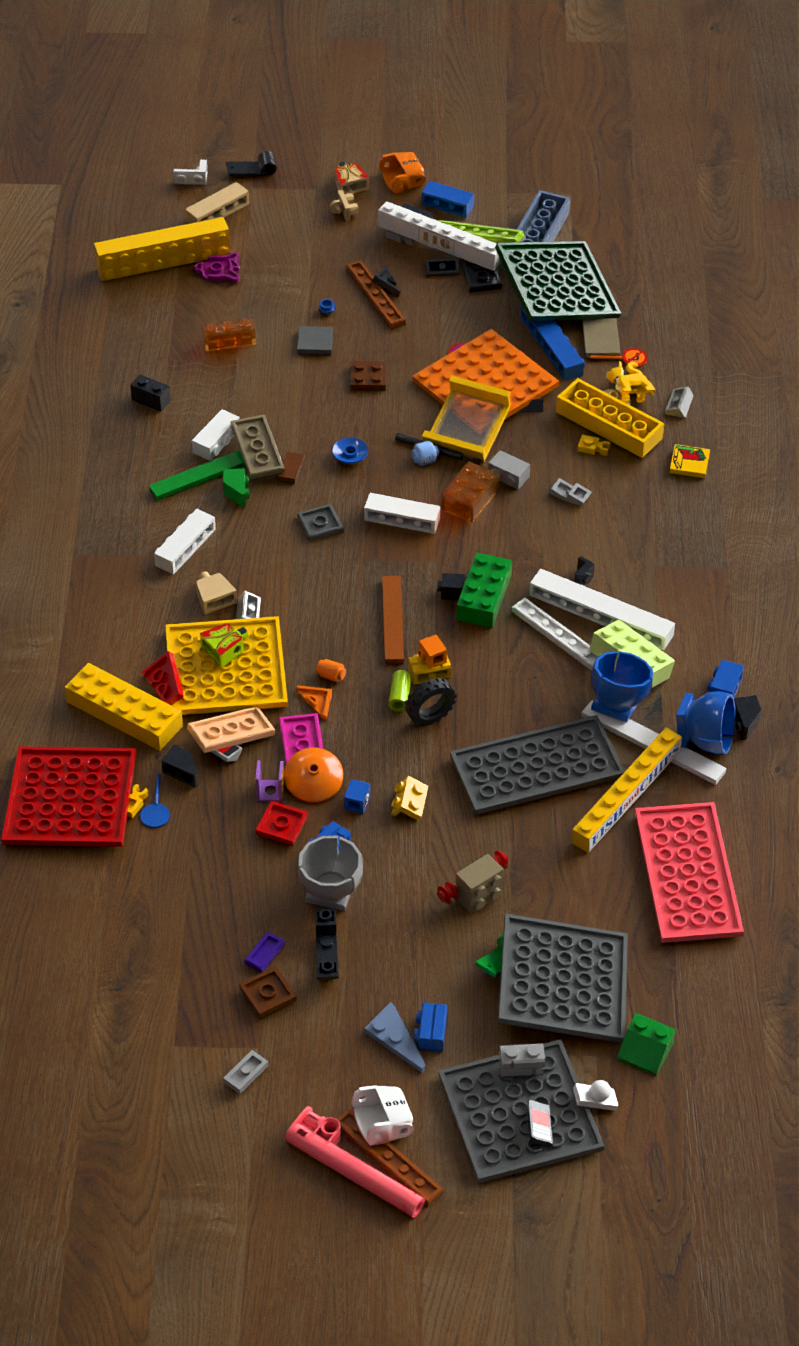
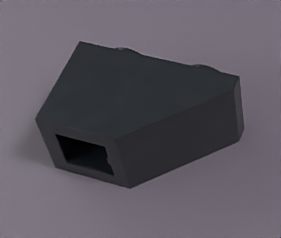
M757 695L734 698L736 730L741 734L743 740L749 737L760 722L762 709Z

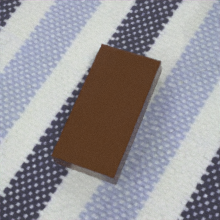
M287 452L283 461L285 472L278 474V481L295 484L305 460V455Z

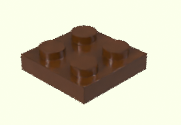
M351 361V390H386V362Z
M276 966L239 983V989L259 1018L297 1001L296 994Z

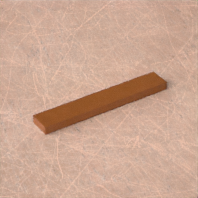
M360 260L347 264L346 270L388 327L393 329L405 325V318L382 287L372 281L374 277L364 263Z
M382 576L385 664L404 663L401 576Z
M350 1108L337 1119L340 1123V1131L403 1186L425 1198L424 1204L427 1207L444 1193L442 1187L391 1143L369 1145L358 1128L354 1111Z

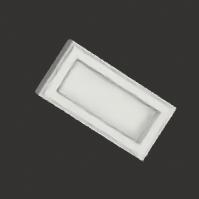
M596 1080L592 1085L576 1083L573 1087L575 1099L579 1106L613 1111L618 1108L614 1089L603 1080Z

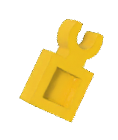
M582 434L577 451L595 455V452H599L601 455L607 456L611 443L608 441L599 442L597 437Z
M138 784L132 788L133 793L130 794L127 816L131 818L144 805L143 800L148 796V789L145 788L142 792H139Z

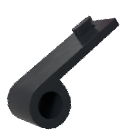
M270 151L260 153L257 161L226 162L228 176H270L277 170L274 156Z

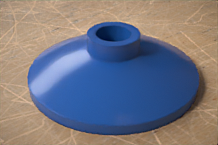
M343 438L334 444L333 455L338 461L343 463H358L367 457L368 446L358 438Z

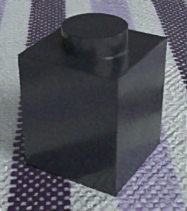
M442 573V581L438 580V592H441V599L459 600L465 583V574Z

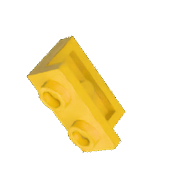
M407 776L403 781H399L395 787L396 796L391 804L393 807L391 815L396 816L402 812L419 820L422 817L428 786L410 776Z

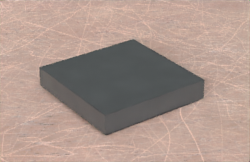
M299 326L297 354L332 355L333 327Z
M332 504L297 513V518L309 542L344 533V527Z

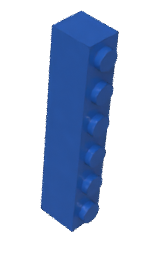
M521 304L520 319L563 380L567 381L583 376L585 362L577 354L576 348L572 347L568 337H565L562 333L561 327L557 326L554 320L529 321Z

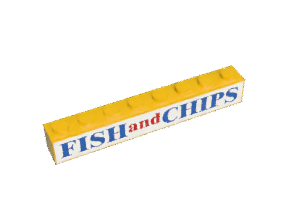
M665 727L573 828L572 843L589 853L681 751L682 736Z

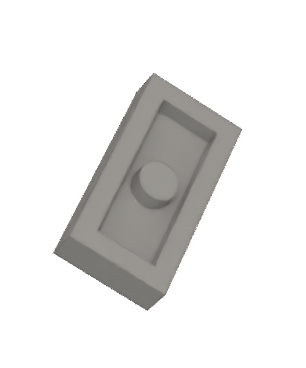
M251 1050L223 1078V1081L234 1091L241 1094L268 1067V1061Z

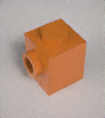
M437 634L419 641V658L425 661L429 669L447 663V649Z

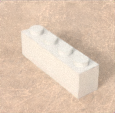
M370 493L364 507V520L435 534L440 521V506Z
M199 509L188 515L184 523L179 525L176 531L167 537L163 545L155 550V566L174 575L216 530L215 517Z

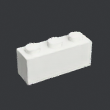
M222 409L192 440L193 454L211 461L234 437L230 423L233 420L240 419V417Z

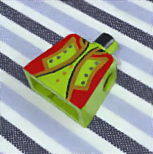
M226 623L201 632V647L222 668L244 651L243 639L249 635L244 627L235 631L230 624Z

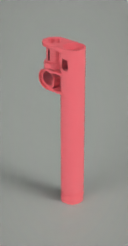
M307 1106L287 1130L285 1135L286 1142L402 1212H406L412 1218L419 1214L424 1205L425 1198L415 1194L412 1190L336 1146L341 1137L340 1123L337 1119L326 1118L325 1116L320 1117L313 1113V1109L310 1106Z

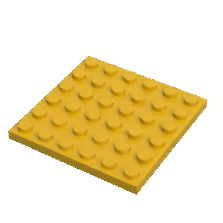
M279 616L166 625L167 652L170 651L174 654L184 697L172 706L181 710L182 715L239 711L256 706L259 709L288 707ZM226 623L230 624L235 631L244 627L249 635L243 639L244 651L222 668L201 647V632Z

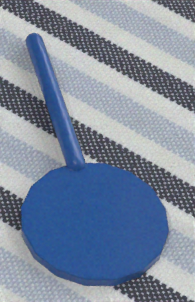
M159 773L156 777L154 804L145 806L140 814L142 823L151 828L162 827L170 819L168 808L158 804L161 776Z

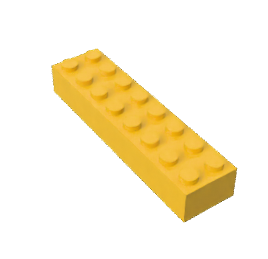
M224 217L97 242L94 243L96 269L102 282L208 260L210 256H226L230 254L229 228Z

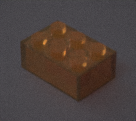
M468 461L441 494V510L473 523L499 490L500 474Z

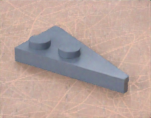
M390 1002L364 1028L365 1034L423 1073L426 1065L394 1004Z

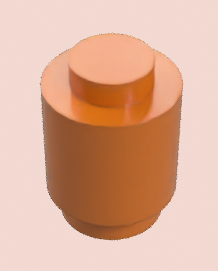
M325 659L318 662L316 673L321 678L339 682L344 679L346 669H344V665Z

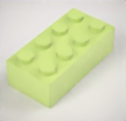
M620 620L594 632L589 651L598 657L606 652L617 651L619 654V651L634 654L647 661L653 669L652 688L670 678L675 662L674 659ZM617 654V657H616V660H615V667H614V669L616 668V663H617L618 654Z

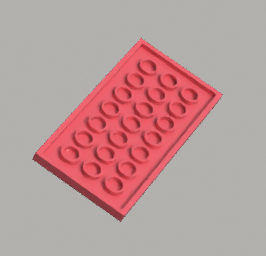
M715 803L635 808V817L661 943L743 936L744 929Z

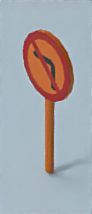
M636 348L625 350L622 356L590 355L591 359H623L626 364L630 362L637 363L638 367L645 365L648 358L644 351Z

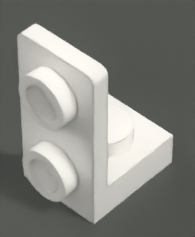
M200 160V166H197L196 170L174 169V184L206 185L208 173L207 160Z

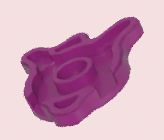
M233 252L226 256H210L208 261L195 264L194 272L208 281L238 283L240 276L235 271L240 270V265L237 263L239 254Z

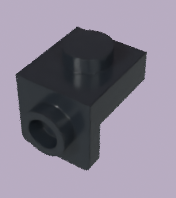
M580 556L574 582L583 586L588 584L594 577L595 564Z

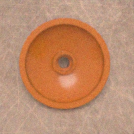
M306 748L298 751L288 760L284 770L285 785L295 798L307 803H321L331 799L340 790L343 783V768L340 761L331 752L321 748ZM316 768L317 771H311L310 769Z

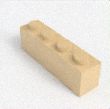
M235 182L186 208V222L191 224L226 217L249 205V191Z

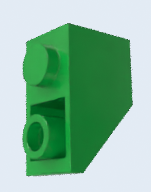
M223 469L224 495L240 506L246 507V499H249V489L245 487H249V476H245V469Z

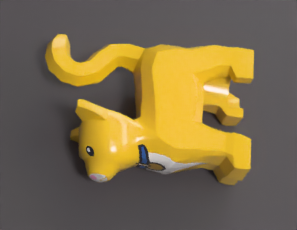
M621 362L618 363L617 367L612 368L611 371L606 373V378L611 383H614L616 390L621 394V401L624 403H629V394L635 393L637 395V402H645V397L648 393L654 396L655 388L641 371L634 369L638 367V364L635 362H630L626 366V370L630 375H623Z

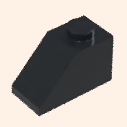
M173 745L161 760L162 773L196 788L198 786L197 771L191 752L184 747Z

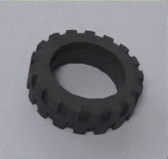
M436 678V680L429 679L428 682L421 683V686L414 688L413 693L408 695V700L405 701V711L416 725H432L433 722L440 721L443 716L446 717L448 712L454 708L453 704H456L457 694L449 682L441 678ZM437 694H442L434 705L420 710L426 700Z

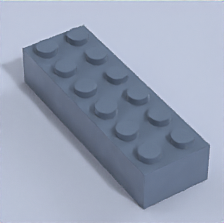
M539 190L517 230L524 231L525 235L520 242H554L569 215L570 197Z

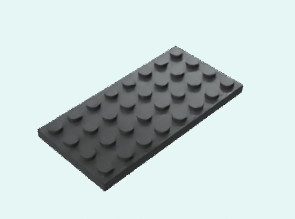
M597 715L450 751L451 761L475 815L616 780L625 772Z

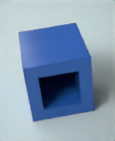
M351 779L344 796V810L364 814L370 799L369 783Z

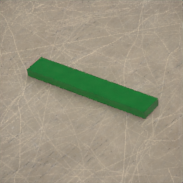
M240 450L153 483L149 485V490L158 501L223 475V469H240L245 467Z

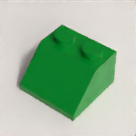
M636 1013L627 1029L617 1059L657 1076L674 1043L675 1029Z

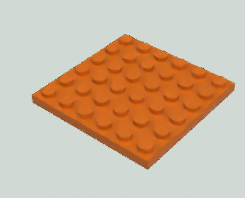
M493 329L488 330L412 376L414 383L442 405L450 392L449 380L451 376L510 391L511 407L505 419L528 406L532 400L539 399L559 387V380ZM457 395L449 411L477 434L481 435L489 430L500 406Z

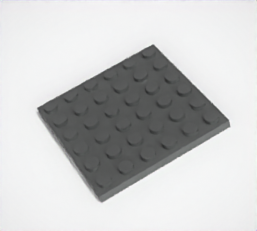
M505 914L497 1023L623 1043L625 1037L628 934Z
M561 1039L543 1044L545 1053V1072L543 1075L532 1074L501 1077L499 1055L438 1070V1076L478 1184L604 1151L603 1141L589 1107L577 1105L573 1087L579 1082ZM528 1100L549 1105L553 1145L530 1146Z

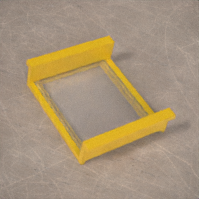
M451 376L449 380L450 392L431 431L425 430L422 438L433 444L480 458L485 462L510 410L509 396L511 393L507 390Z

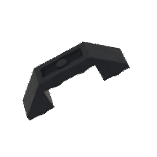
M336 908L315 909L318 979H339Z

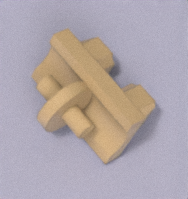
M338 190L340 199L333 200L330 204V210L332 213L340 214L342 212L345 221H350L351 215L358 214V205L354 203L352 193L344 194L343 190Z

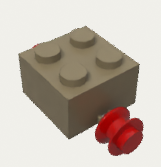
M498 850L494 852V856L486 854L456 873V884L446 881L445 888L438 886L437 896L439 900L450 904L451 898H453L470 914L482 909L485 904L501 896L504 869L508 867V857L504 852Z

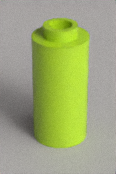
M405 670L395 671L392 675L388 706L391 710L397 712L405 711V701L408 700L412 676Z

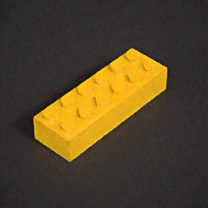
M579 378L557 396L556 412L641 458L663 439V422Z
M87 663L65 686L66 701L69 704L159 751L183 727L181 710L90 663Z

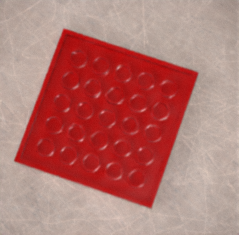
M18 746L1 839L2 845L123 847L136 760V748Z

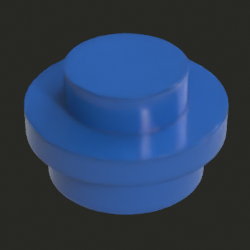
M323 299L318 309L323 314H330L335 311V304L330 299Z

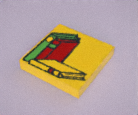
M675 444L670 473L705 478L710 449Z

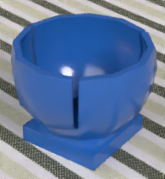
M619 651L614 671L618 652H606L595 659L592 667L591 687L597 697L592 703L591 710L627 723L638 704L646 699L650 693L653 669L642 658L631 653Z
M722 691L707 692L694 700L693 693H685L676 713L677 733L682 736L681 747L686 748L688 743L692 741L704 752L715 755L727 754L733 737L722 736H734L735 703L731 693Z

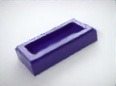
M267 931L244 960L245 965L260 973L264 972L284 947L285 940Z

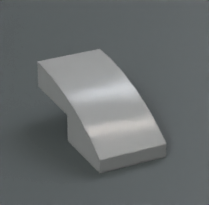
M559 478L549 493L566 502L583 505L592 492L578 483L572 486Z

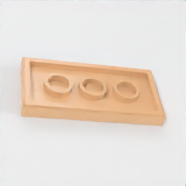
M258 706L188 723L187 727L204 753L275 735V729Z

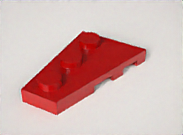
M170 651L141 671L143 676L148 679L149 684L155 688L156 693L163 702L172 706L184 697L175 657Z

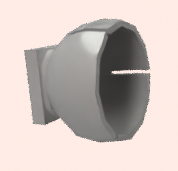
M321 836L306 844L299 854L297 870L300 883L307 891L305 902L345 911L350 895L360 884L363 875L362 854L353 842L340 836L339 852L338 836Z

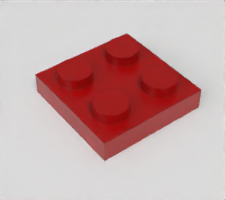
M271 800L255 830L256 835L293 846L308 819V812Z

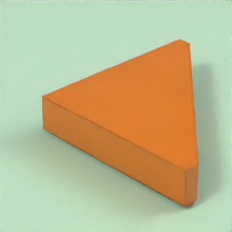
M297 685V693L323 720H327L332 689Z

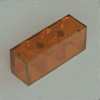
M253 318L202 325L205 351L256 345V331Z

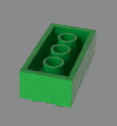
M476 552L457 603L456 620L493 628L512 576V560Z

